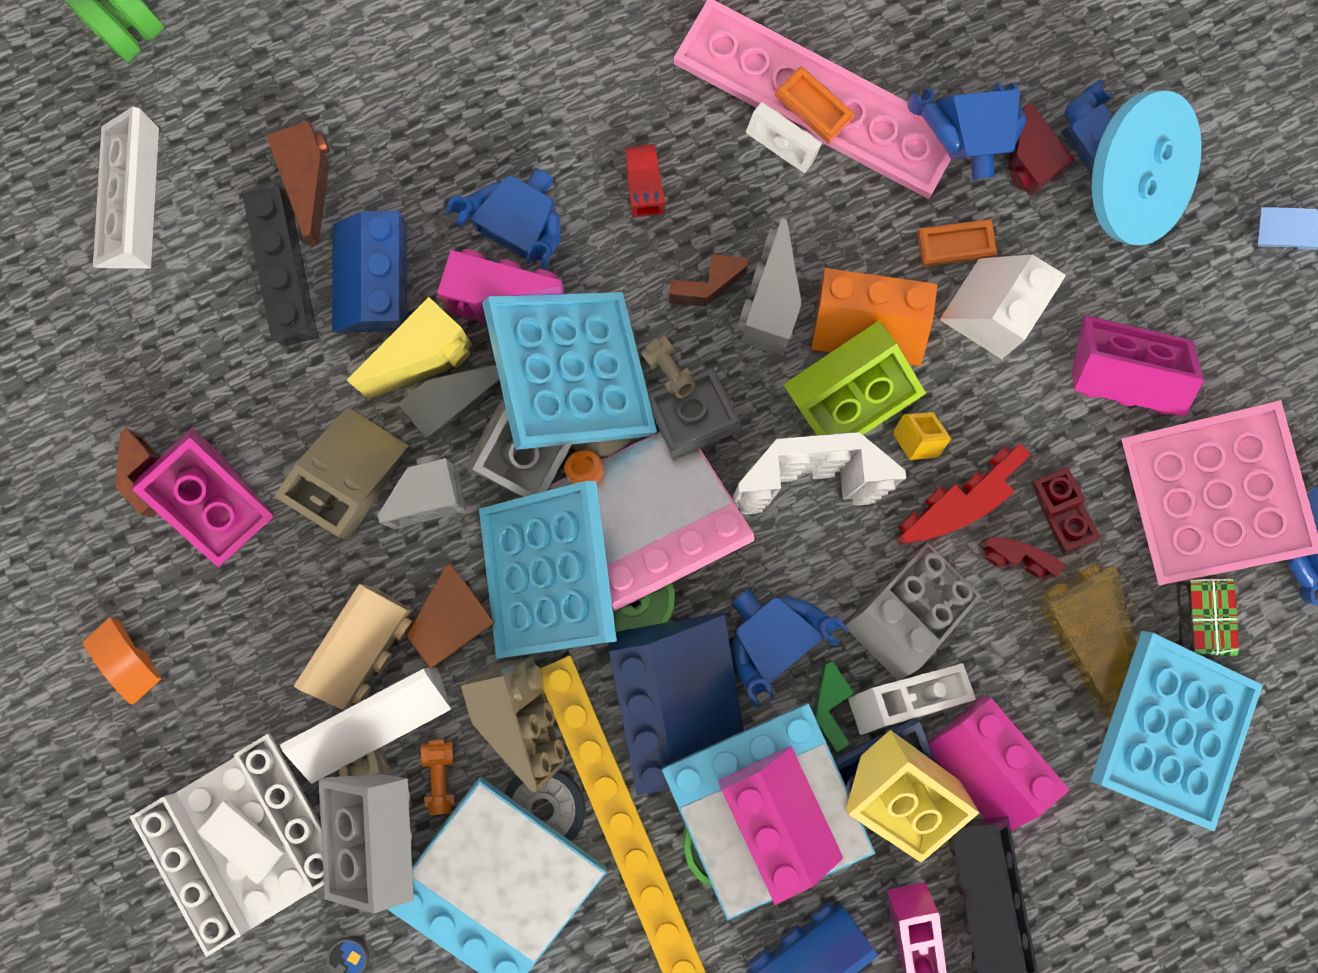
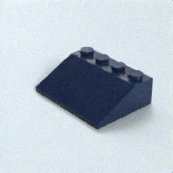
M724 612L617 631V641L608 643L637 796L670 790L662 772V767L744 731Z

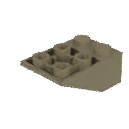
M346 407L297 461L274 497L335 536L349 541L410 448V445Z
M533 655L493 664L461 685L473 726L531 792L538 791L565 765L564 746L557 739L553 725L554 712L552 706L546 701L542 688L543 674L541 669L536 666Z

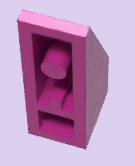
M922 882L887 890L891 921L903 973H947L939 912L926 883Z

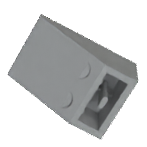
M781 218L778 230L772 228L769 230L760 260L765 262L766 265L758 263L749 295L755 298L754 301L746 299L737 330L743 331L742 343L783 356L802 303L788 223L786 219Z
M927 542L845 626L891 675L899 681L925 664L981 598V595Z

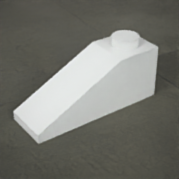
M962 663L877 686L849 697L848 700L859 733L863 735L910 721L916 717L920 718L974 701L976 698Z

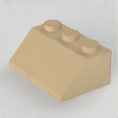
M359 584L294 687L342 710H346L354 706V704L356 705L365 700L371 691V686L367 685L375 671L380 674L388 665L392 654L388 651L396 639L401 641L407 634L413 623L409 618L414 611L376 587Z

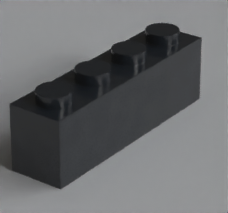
M280 186L243 193L242 196L271 337L282 346L319 339L295 218L289 197Z
M1008 817L972 819L949 839V847L952 855L956 856L959 872L957 873L956 884L958 892L964 897L966 908L964 927L966 933L971 935L973 945L971 963L973 972L1038 973Z

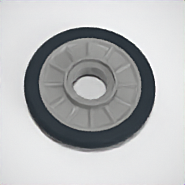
M561 770L556 772L538 791L531 792L522 780L516 776L504 792V794L531 813L533 803L536 800L542 798L549 800L554 807V813L551 818L543 820V822L570 841L577 836L583 825L585 817L583 794L573 778Z

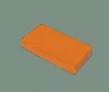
M802 66L775 93L777 99L828 144L833 141L855 116V113Z
M992 219L919 228L917 231L923 267L973 261L979 258H992L998 255Z

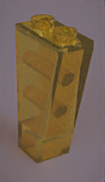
M1095 563L1078 572L1077 575L1080 580L1067 586L1064 581L1046 590L1044 593L1047 598L1037 604L1106 723L1110 724L1137 644L1115 566L1111 565L1100 568L1098 563Z

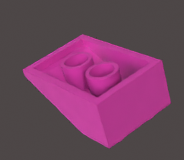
M193 428L186 432L136 478L132 491L217 567H220L274 517L270 509L223 456Z

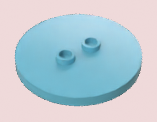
M1148 90L1135 95L1116 112L1101 138L1092 173L1093 205L1098 221L1104 231L1118 242L1146 245L1160 239L1177 223L1191 199L1200 169L1201 133L1193 108L1181 95L1165 90Z

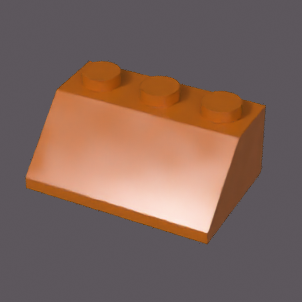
M825 268L819 284L810 351L831 353L879 321L898 344L909 365L921 366L933 323L938 284Z

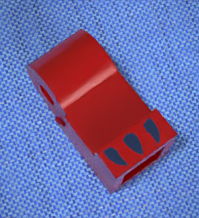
M655 145L625 147L632 218L665 214V200Z

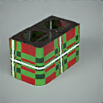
M1223 577L1176 582L1178 616L1180 617L1178 621L1180 646L1184 647L1182 643V627L1186 623L1191 635V643L1188 650L1199 655L1237 656L1239 652L1236 592L1233 578ZM1182 585H1185L1188 592V608L1185 612L1180 604V589Z

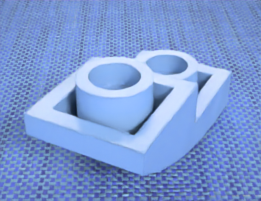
M1261 207L1258 247H1297L1299 250H1318V209Z

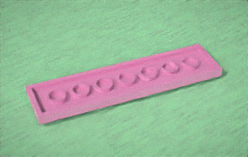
M715 0L706 1L674 56V64L756 108L763 102L773 110L780 112L786 119L802 130L809 132L823 144L927 199L931 197L951 161L948 151L944 149L923 117L914 115L909 111L907 101ZM800 66L805 68L855 113L854 119L830 144L823 140L775 97L776 90Z

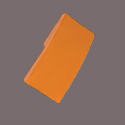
M109 617L82 642L105 678L130 704H135L161 680L146 651L135 648L120 620Z

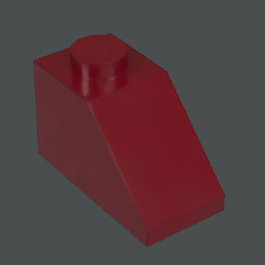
M1029 102L1023 107L1027 122L1015 144L1014 151L1010 152L1008 169L1011 171L1010 177L1015 186L1020 190H1025L1031 196L1063 174L1075 159L1033 104Z

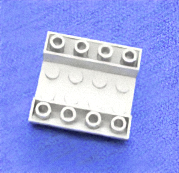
M860 432L782 438L774 441L739 482L732 500L737 508H740L741 514L762 513V509H765V506H768L780 491L781 482L797 480V476L801 475V473H812L813 479L835 477V473L840 472L842 499H852L854 506L875 504L876 500H881L882 496L888 495L889 491H894L895 486L906 479V472Z
M270 733L233 754L234 758L178 792L166 795L130 816L132 823L206 957L324 885L321 823ZM228 800L286 850L265 877L257 884L197 833L223 801Z

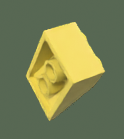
M428 297L347 381L365 397L371 399L444 373L452 366L454 368L459 367L469 357L470 351L468 349L472 346V343L463 329Z

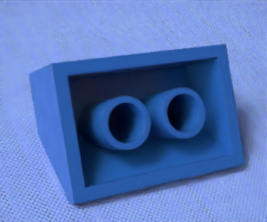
M399 211L359 212L333 224L332 332L396 331L407 320V224Z
M838 900L833 905L828 901L811 914L813 920L803 928L796 925L785 932L780 938L782 944L769 953L765 949L755 955L748 964L751 968L746 973H857L879 955Z

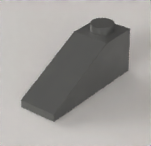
M496 364L429 379L423 384L420 382L415 383L403 393L402 397L404 399L398 405L423 436L432 444L501 389Z

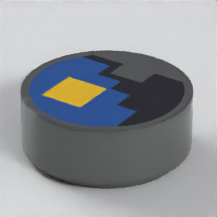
M356 937L342 938L332 946L327 956V965L331 973H362L369 962L367 946Z

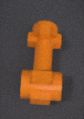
M444 739L429 740V744H421L422 768L430 767L431 796L424 797L425 807H428V815L452 813L451 805H454V794H447L446 766L453 765L452 742H445Z

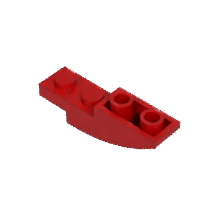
M1021 443L1010 450L1004 446L989 460L993 467L988 472L982 475L978 471L962 486L966 491L965 494L956 484L946 491L940 486L924 501L929 507L919 517L913 512L897 527L902 533L895 541L899 545L926 541L960 529L983 517L1015 492L1004 480L1031 454Z

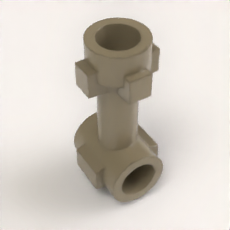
M664 334L659 338L656 336L645 344L646 348L640 351V353L653 370L658 366L663 370L669 379L664 384L671 394H675L678 398L691 394L695 388L694 376L688 368L681 371L671 356L677 353V351Z

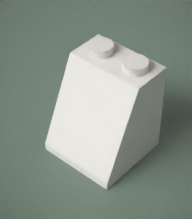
M1034 255L979 258L943 313L940 321L1003 359L1027 338L1066 275Z

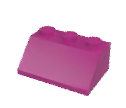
M1084 315L1072 368L1074 391L1080 392L1087 397H1103L1115 400L1125 406L1137 405L1153 409L1164 415L1175 414L1186 417L1204 381L1193 340Z
M979 697L928 741L933 758L943 769L960 780L984 818L1008 817L1011 831L1040 817L1070 791L992 698Z
M792 746L718 780L723 795L774 905L812 888L843 859Z

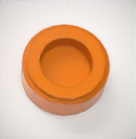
M581 450L575 452L568 457L564 465V471L570 484L583 481H596L598 484L604 475L602 461L593 451Z

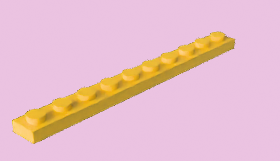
M570 655L540 668L543 674L542 688L549 704L552 706L557 724L662 973H706L572 656Z

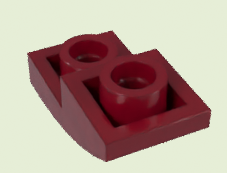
M1068 467L1033 481L1032 484L1037 499L1063 556L1098 542L1101 536L1083 506L1086 499Z
M988 537L982 539L977 545L985 551L983 557L997 568L1002 569L1003 566L1007 568L1015 567L1022 560L1025 562L1022 567L1029 574L1041 580L1043 577L1047 579L1058 577L1066 566L1065 563L1047 552L1016 540Z

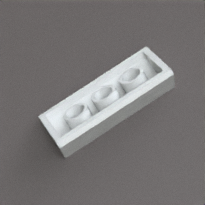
M131 107L101 127L93 267L151 269L159 128L140 108Z
M436 667L424 668L280 744L283 753L312 784L451 710L441 676Z

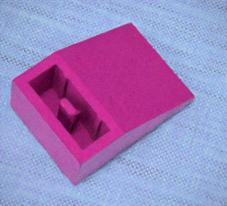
M463 249L462 253L450 250L437 294L448 313L485 323L486 318L482 302L489 296L565 294L562 280H558V276L552 272L537 269L535 273L522 270L521 266L513 261L500 259L499 263L486 260L485 256L477 251Z

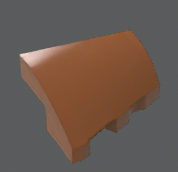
M449 563L441 570L440 577L431 593L426 597L419 615L413 621L405 636L428 668H432L490 627L494 622Z

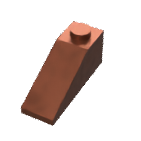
M305 121L267 135V139L301 233L305 240L314 247L319 245L329 171V164L325 154L330 152V148L323 132L319 131L316 133L310 122Z

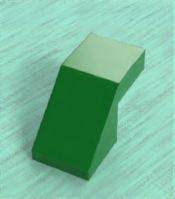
M828 660L821 665L812 712L822 735L832 750L838 753L850 743L829 713V710L853 695L854 692L834 662Z

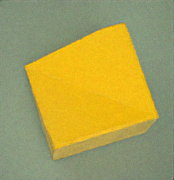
M934 412L904 414L893 431L894 437L909 460L937 458L951 440Z

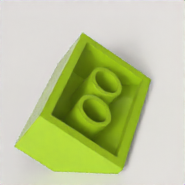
M879 321L783 384L817 436L859 432L864 435L926 394L898 344Z

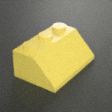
M891 730L861 755L846 806L848 815L919 862H923L979 814L960 780Z

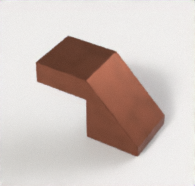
M711 254L708 283L671 279L669 303L706 307L746 275L749 258Z
M125 428L120 433L115 487L139 515L154 518L158 513L132 491L136 478L160 456L140 433Z

